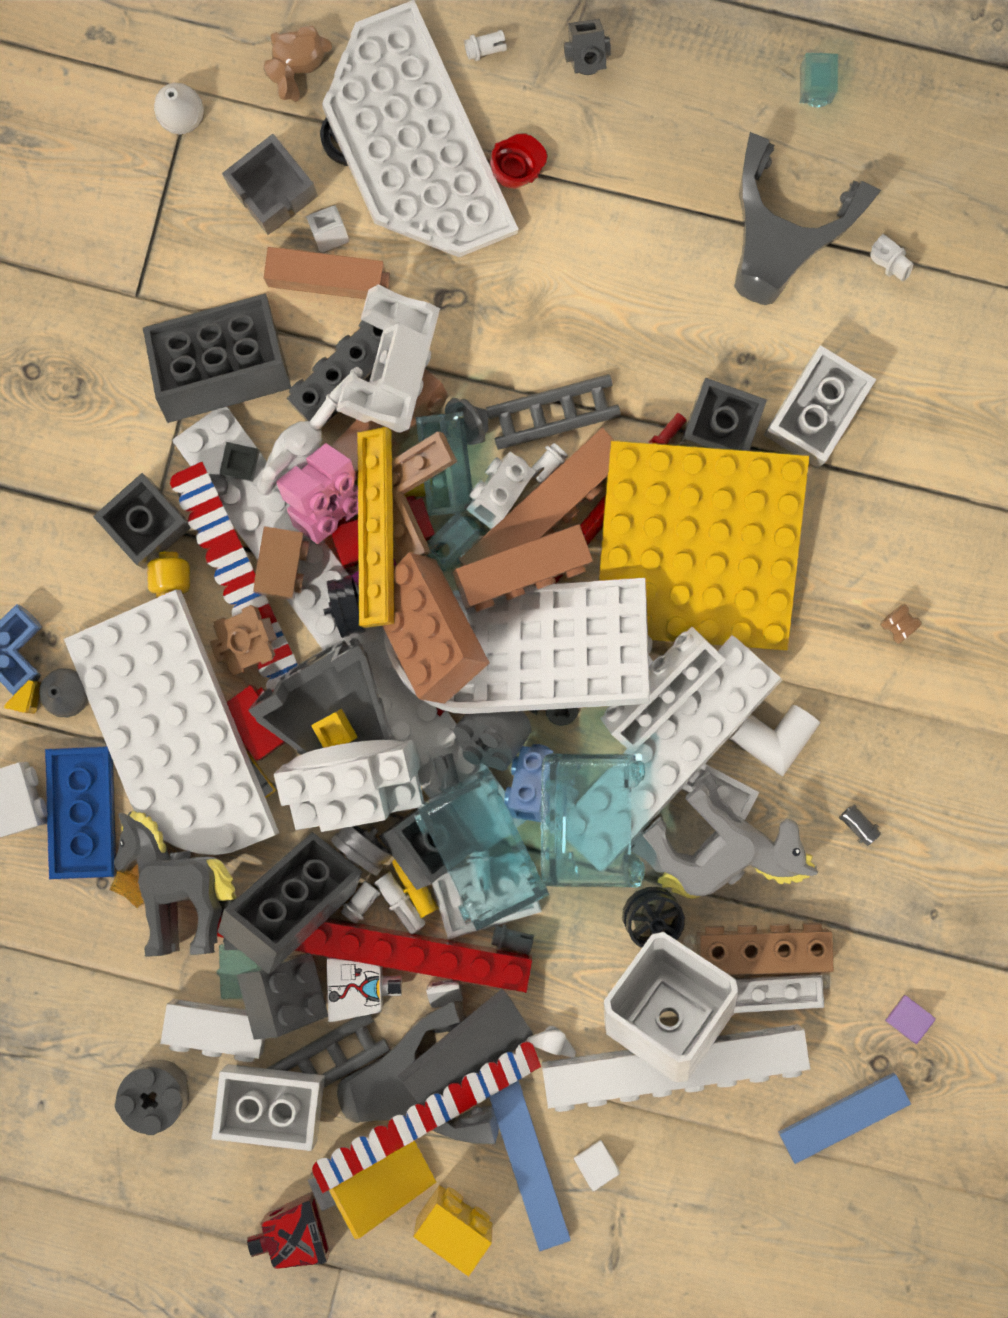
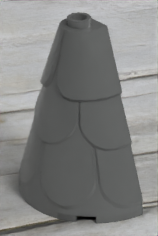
M352 638L349 641L351 645H348L345 640L335 643L291 669L279 678L281 681L277 683L273 692L268 688L256 699L249 708L251 715L255 717L259 724L296 749L300 755L323 748L311 725L340 709L345 713L357 735V738L349 743L395 740V737L390 734L383 701L377 691L367 652L356 638Z

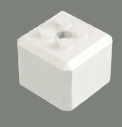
M665 932L652 934L604 1000L606 1034L674 1082L688 1081L734 1014L738 994L736 979ZM666 1011H671L677 1015L679 1020L676 1025L668 1027L660 1022V1015Z

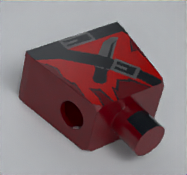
M313 1192L307 1193L268 1212L261 1222L263 1233L247 1237V1245L251 1257L269 1252L272 1266L275 1269L323 1264L327 1262L330 1254Z

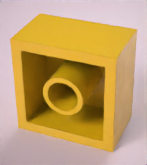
M439 1185L416 1217L413 1237L469 1277L492 1244V1222L489 1221L491 1217L483 1209L477 1206L472 1209L465 1204L463 1196L453 1188L448 1187L444 1189Z

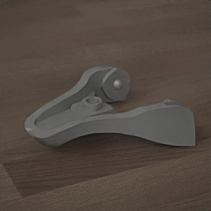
M750 132L739 189L744 229L742 255L737 268L734 287L742 297L760 305H768L775 302L791 277L808 259L827 245L838 240L853 225L881 190L864 181L857 182L853 180L849 184L848 190L844 191L840 196L841 205L836 215L839 219L818 228L796 225L774 215L762 203L756 181H759L763 170L771 166L772 158L770 155L774 151L775 145L771 144L769 139Z
M452 1001L421 1017L398 1044L385 1055L340 1080L337 1087L338 1102L342 1113L347 1119L359 1123L390 1120L396 1115H404L406 1117L408 1109L418 1103L397 1075L416 1060L418 1046L427 1030L432 1029L434 1033L450 1032L467 1018L462 1001ZM484 1106L475 1107L459 1115L458 1118L454 1117L432 1131L457 1141L495 1144L499 1127L493 1107Z

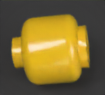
M160 552L159 558L149 561L147 565L149 592L155 594L156 598L180 589L182 594L187 593L190 589L189 562L179 558V553Z

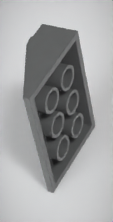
M266 293L143 327L155 399L167 423L291 388L286 362Z

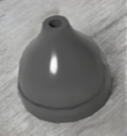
M59 668L52 671L43 679L39 688L41 704L49 713L57 717L68 718L75 716L86 707L89 701L77 671L73 669Z

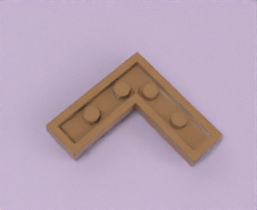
M442 432L434 433L392 460L393 556L397 564L409 552L422 556L431 553L404 494L457 463L451 447Z

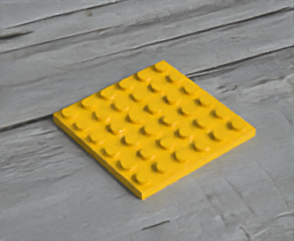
M611 440L598 581L645 578L648 636L652 640L675 642L680 634L687 632L693 627L711 645L723 646L733 635L744 646L749 648L788 650L809 456Z

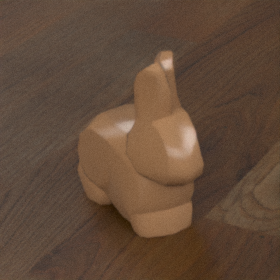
M305 26L295 32L283 34L275 32L271 34L272 59L265 61L263 70L272 82L278 84V94L281 100L291 99L297 102L300 99V92L294 81V74L312 73L321 64L325 53L332 49V43L328 39L321 37L314 26Z

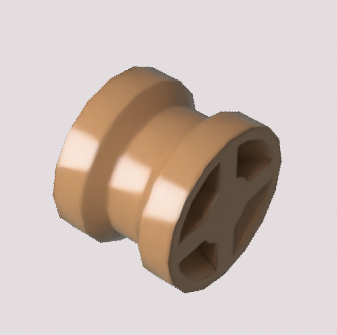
M905 603L895 609L880 623L884 630H889L893 634V640L897 644L908 638L922 624L919 618L911 616L909 607Z

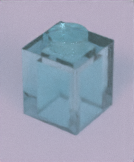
M806 53L800 65L799 103H808L811 107H824L832 103L838 91V54Z

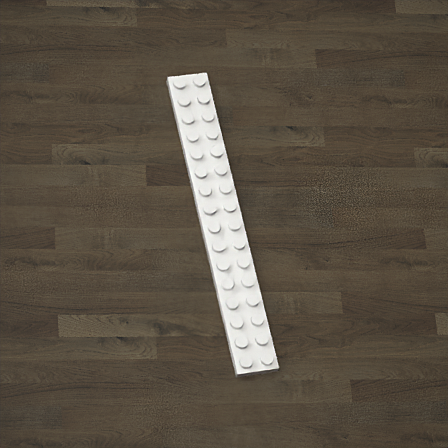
M228 407L213 410L172 440L190 466L203 461L208 474H219L226 442L257 448ZM260 452L253 482L225 476L228 484L227 494L219 496L232 525L257 559L259 558L264 526L300 532L293 527L287 508L291 505L282 499L278 488L274 487L269 495H262L258 492L257 484L261 480V472L267 464V461ZM305 535L304 541L310 542L307 561H301L299 573L304 574L302 592L295 593L294 600H286L322 650L343 640L348 645H351L349 641L352 638L360 641L363 649L367 652L377 691L383 701L390 734L395 737V740H412L421 761V767L417 771L420 786L429 798L442 792L438 791V787L441 786L433 758L453 753L459 782L463 781L464 785H461L462 792L446 796L445 798L478 843L479 847L474 851L487 850L526 820L512 818L507 806L504 805L505 790L489 768L481 763L478 765L471 764L463 757L464 750L459 745L453 732L457 724L448 711H445L441 716L437 715L436 707L418 699L401 681L391 664L385 648V630L383 626L368 627L366 632L360 634L353 633L344 638L340 636L335 618H332L331 614L325 615L323 609L329 608L328 602H330L327 581L343 579L344 576L349 574L324 540L316 544Z

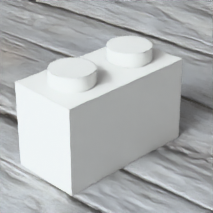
M19 762L0 768V837L47 824L45 819L48 816L47 806L43 798L38 796L36 785L39 783L35 769L29 766V762Z

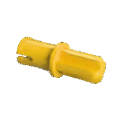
M394 859L392 864L406 888L403 892L404 894L407 892L419 913V917L422 918L439 909L427 886L416 890Z

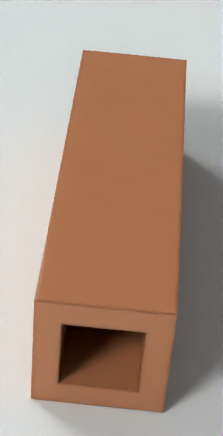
M268 247L263 279L267 286L271 288L366 299L368 290L378 284L389 289L390 272H385L384 262L379 260Z

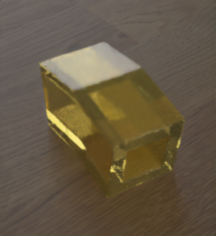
M118 871L109 890L124 896L136 908L144 905L138 884L139 877L129 872Z

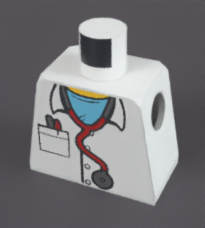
M332 957L327 958L328 1022L379 1013L383 1009V996H402L401 976H383V968L381 966Z

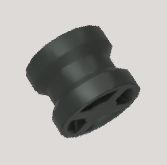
M578 708L547 709L545 711L549 721L555 725L564 726L576 719L579 710Z

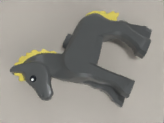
M131 811L128 815L119 813L122 833L114 865L119 872L131 871L138 864V884L145 904L146 919L150 930L149 940L144 948L145 957L163 956L180 951L178 901L189 899L194 904L198 913V926L196 935L190 943V955L215 953L214 944L218 943L217 927L220 917L222 919L224 910L237 899L234 893L235 887L232 883L233 878L224 864L214 857L191 858L190 851L170 853L169 855L166 845L163 843V834L161 831H158L156 821H152L150 816L146 817V814ZM224 938L225 950H239Z

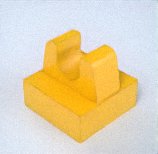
M342 709L311 725L323 748L346 744L357 738Z

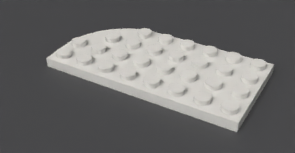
M645 578L552 584L537 590L536 585L524 588L525 595L507 601L505 596L493 600L495 606L476 612L475 607L466 610L459 591H452L490 664L445 704L423 700L428 704L445 711L460 714L650 704ZM385 632V648L391 664L404 685L416 695Z
M181 589L169 592L64 639L130 804L137 813H145L146 817L150 816L152 821H156L158 831H161L163 834V840L186 851L198 854L220 855L237 851L279 833Z

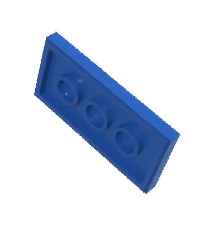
M108 747L45 749L49 880L117 876V869L114 865L116 858L113 759Z

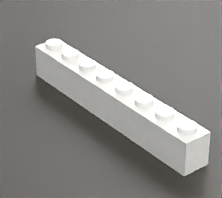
M799 1024L718 1036L689 1080L683 1082H674L628 1049L542 1062L548 1109L555 1108V1111L563 1112L575 1108L574 1105L587 1103L589 1107H597L607 1104L609 1099L620 1098L621 1102H631L640 1098L639 1095L652 1093L653 1097H665L671 1095L672 1090L685 1088V1092H698L705 1089L704 1085L717 1084L718 1087H731L737 1085V1080L750 1079V1082L758 1083L768 1081L771 1075L782 1074L784 1078L798 1077L802 1075V1071L810 1070L805 1031Z

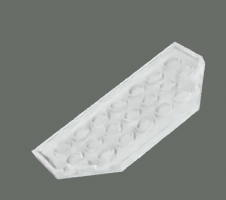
M409 1L355 22L351 38L341 56L329 91L325 95L322 106L374 224L457 257H462L516 235L518 227L493 176L489 163L415 1Z

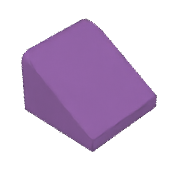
M906 995L901 998L885 1019L886 1022L915 1044L922 1039L936 1020L934 1016Z

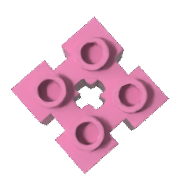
M327 443L306 458L308 465L300 469L295 466L276 481L282 499L291 505L287 508L293 527L304 533L316 544H319L337 530L338 521L341 518L348 521L358 513V486L354 484L357 477L352 462Z

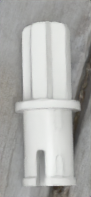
M391 871L374 882V885L377 886L391 906L388 908L389 911L393 910L410 934L417 932L425 925L424 919L419 917L418 911L410 901V896L404 894L403 889L395 880Z

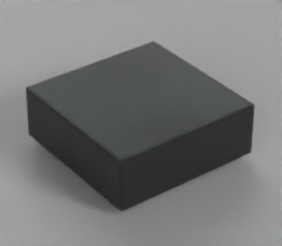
M226 442L219 474L253 482L260 450Z

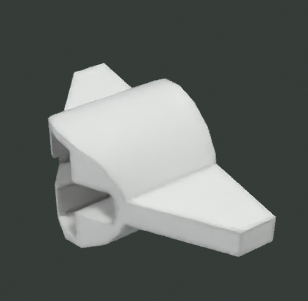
M549 1026L545 1031L530 1036L527 1039V1042H531L534 1047L551 1054L575 1057L576 1051L567 1040L566 1035L555 1026Z

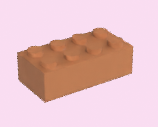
M409 552L394 567V624L382 626L418 699L445 704L490 662L436 559Z

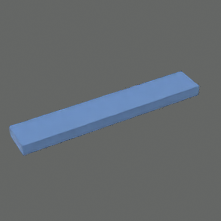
M518 1080L489 1098L540 1252L569 1242L571 1239Z

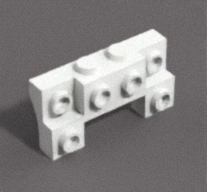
M379 284L369 289L361 320L383 330L370 382L356 376L345 379L337 411L364 423L374 421L399 433L408 430L417 397L423 389L422 377L424 369L431 358V351L429 349L440 308L425 301L402 296Z

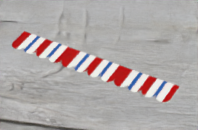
M202 461L175 473L170 479V485L174 491L184 492L179 498L180 507L185 511H192L188 516V524L194 530H201L197 534V543L200 547L209 549L205 557L206 562L212 567H219L215 571L214 578L219 585L227 586L223 591L225 601L229 604H236L232 609V617L242 613L241 609L253 605L258 607L262 619L270 618L277 640L271 643L276 656L264 664L259 662L258 672L263 677H271L267 681L266 687L267 689L270 688L273 692L277 683L281 681L279 678L298 664L266 595L253 592L256 574Z
M523 1042L517 1047L515 1054L506 1052L499 1057L497 1064L489 1062L483 1065L479 1072L480 1076L477 1073H469L462 1079L461 1085L458 1083L449 1084L445 1088L443 1096L439 1093L430 1095L425 1101V1107L421 1104L411 1106L406 1113V1117L404 1115L392 1117L388 1122V1128L383 1125L373 1128L369 1133V1139L365 1136L357 1137L352 1141L350 1150L346 1147H340L333 1152L331 1160L328 1158L317 1160L312 1166V1173L322 1193L539 1069L541 1064L531 1042Z

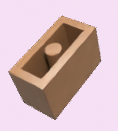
M264 526L253 588L255 594L294 600L295 593L302 592L304 574L299 573L301 561H307L310 542L304 541V533Z

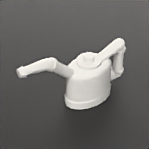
M355 367L345 379L352 376L361 379L363 371L359 367ZM344 380L330 394H327L326 400L311 421L295 423L280 434L268 457L266 467L261 472V480L257 484V490L260 494L269 495L272 493L274 487L278 488L276 481L295 466L302 469L308 465L306 458L321 447V428L338 406Z

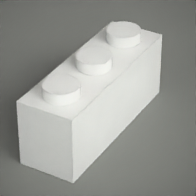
M172 999L166 1006L160 1044L170 1045L169 1049L177 1052H188L189 1048L202 1050V1054L205 1056L220 1057L222 1053L234 1055V1059L238 1061L253 1062L254 1058L259 1059L263 1054L266 1039H253L245 1009Z

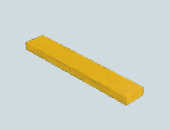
M387 427L357 432L359 626L365 628L394 624L392 430Z

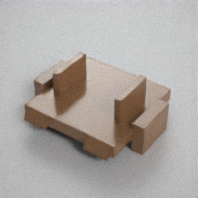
M253 605L241 609L242 613L229 619L223 617L213 622L218 639L210 641V645L217 663L227 662L230 673L233 676L243 673L246 668L259 662L264 664L271 661L276 656L271 643L277 640L270 618L262 619L258 607Z

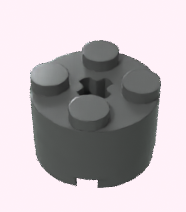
M511 711L464 714L453 732L459 745L464 750L463 757L469 763L474 765L481 763L488 767L505 771L527 741L531 733V724L523 711H518L517 713Z
M152 1060L141 1063L121 1082L116 1095L115 1110L122 1121L130 1129L138 1133L155 1135L162 1132L178 1119L189 1102L187 1077L179 1066L168 1060ZM152 1091L157 1094L155 1101L150 1099Z

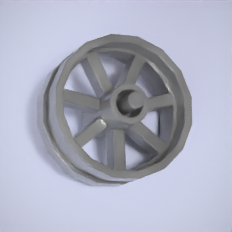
M357 825L345 827L331 839L333 844L349 859L348 861L352 864L360 865L374 875H378L382 870L383 864L392 857L389 850L378 841V838L375 836L378 830L374 827L370 832L366 829L364 831Z

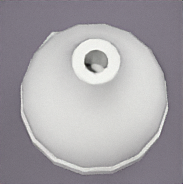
M182 83L167 84L159 90L155 97L154 111L157 121L164 129L173 134L182 135L196 129L202 121L204 108L202 100L195 90Z

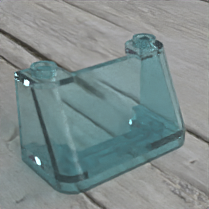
M549 753L544 757L541 775V877L545 886L636 888L641 886V881L645 875V866L640 861L638 855L631 854V788L637 787L645 777V765L642 761V754Z
M487 768L418 806L419 814L414 816L422 834L430 833L463 901V904L459 905L458 909L466 925L473 922L477 931L550 895L521 839L502 795L498 792L499 787L492 773Z

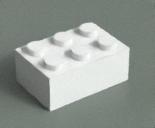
M820 345L765 431L764 436L793 454L808 455L809 464L818 469L827 461L876 379Z
M227 1064L219 1073L212 1139L312 1151L318 1141L325 1075Z

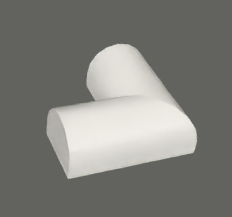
M792 705L775 730L751 714L729 739L776 773L784 776L820 725V722L802 708Z

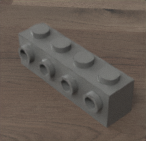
M361 320L359 323L360 329L352 336L346 335L336 345L337 351L328 359L326 357L320 359L312 368L314 373L305 381L300 379L290 388V395L287 397L290 405L306 421H311L326 400L327 394H330L350 374L353 368L359 367L363 371L361 379L370 382L383 332L382 329ZM337 408L331 414L326 423L339 412L337 411Z

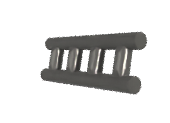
M610 374L486 407L488 418L499 417L503 436L494 438L497 450L621 417L619 405L608 407L603 388L613 386ZM591 392L596 410L577 415L573 397ZM560 400L565 419L546 423L542 405ZM529 409L534 427L516 432L511 413Z
M372 1014L349 1020L266 1069L289 1071L298 1065L302 1073L318 1075L310 1058L327 1049L336 1066L321 1074L325 1075V1088L388 1052L391 1048L385 1038L375 1043L366 1027L375 1021ZM355 1033L364 1050L347 1059L338 1042Z

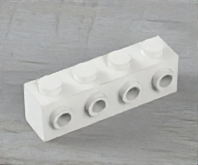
M691 627L687 632H683L676 638L674 645L664 655L659 656L653 661L649 669L650 704L609 706L600 719L611 735L630 752L634 753L726 659L697 630Z

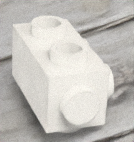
M511 451L501 460L496 457L485 471L489 475L486 481L480 480L470 492L469 496L473 500L466 510L492 529L505 518L536 471L529 467L524 459L514 455Z

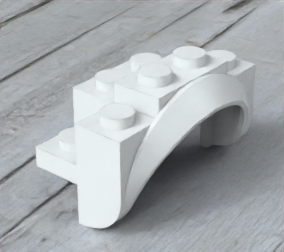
M372 740L325 747L297 756L289 763L283 764L274 773L281 806L290 805L296 830L320 826L321 832L378 822L386 820L392 812L423 807L424 805L417 773L421 767V761L412 740Z

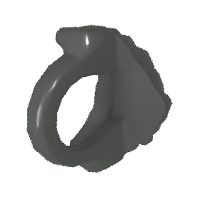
M452 398L447 403L444 411L457 437L467 445L485 442V435L489 428L487 410L473 406L466 399Z

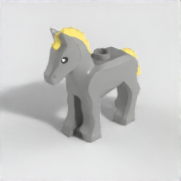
M710 770L694 781L691 786L693 791L686 795V800L715 830L694 855L677 853L673 849L666 835L667 824L661 817L655 820L648 829L643 830L628 846L629 851L649 862L655 871L663 873L658 879V883L662 884V888H672V893H677L688 899L710 895L727 882L730 885L736 883L744 875L745 871L743 869L750 865L758 873H762L768 880L774 879L779 884L784 882L791 884L792 881L798 883L803 878H809L818 873L817 866L811 862L813 855L805 853L799 836V828L794 820L785 819L781 822L775 841L772 842L764 833L737 816L730 806L719 797L716 783Z

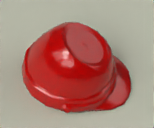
M520 133L495 143L490 161L495 179L503 187L517 189L535 181L547 163L548 154L544 146L536 138L526 133Z

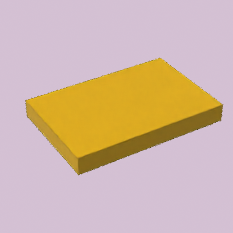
M414 1140L333 1187L329 1192L354 1239H360L437 1182Z

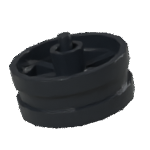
M352 575L344 576L343 579L328 580L327 589L330 602H328L329 608H325L323 611L325 615L331 614L332 618H335L340 636L344 638L353 633L360 634L366 632L365 627L359 626V595Z
M645 887L630 896L623 907L622 921L625 929L629 933L631 940L640 948L645 945L652 934L663 931L675 940H678L684 930L685 916L676 898L666 889ZM653 900H658L656 905L648 904ZM666 901L675 906L662 911ZM644 906L641 913H636L639 908ZM675 916L671 925L664 921V919ZM632 920L643 921L637 928H635L632 931ZM650 928V936H641Z

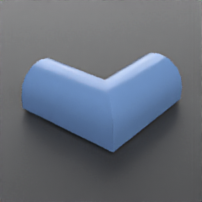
M18 604L0 620V682L12 695L28 680L38 681L41 676L19 650L42 628V625L29 611Z

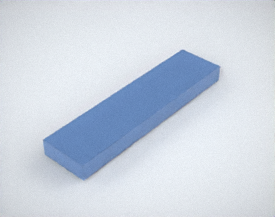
M893 1072L778 1131L792 1161L796 1164L911 1105L897 1075Z

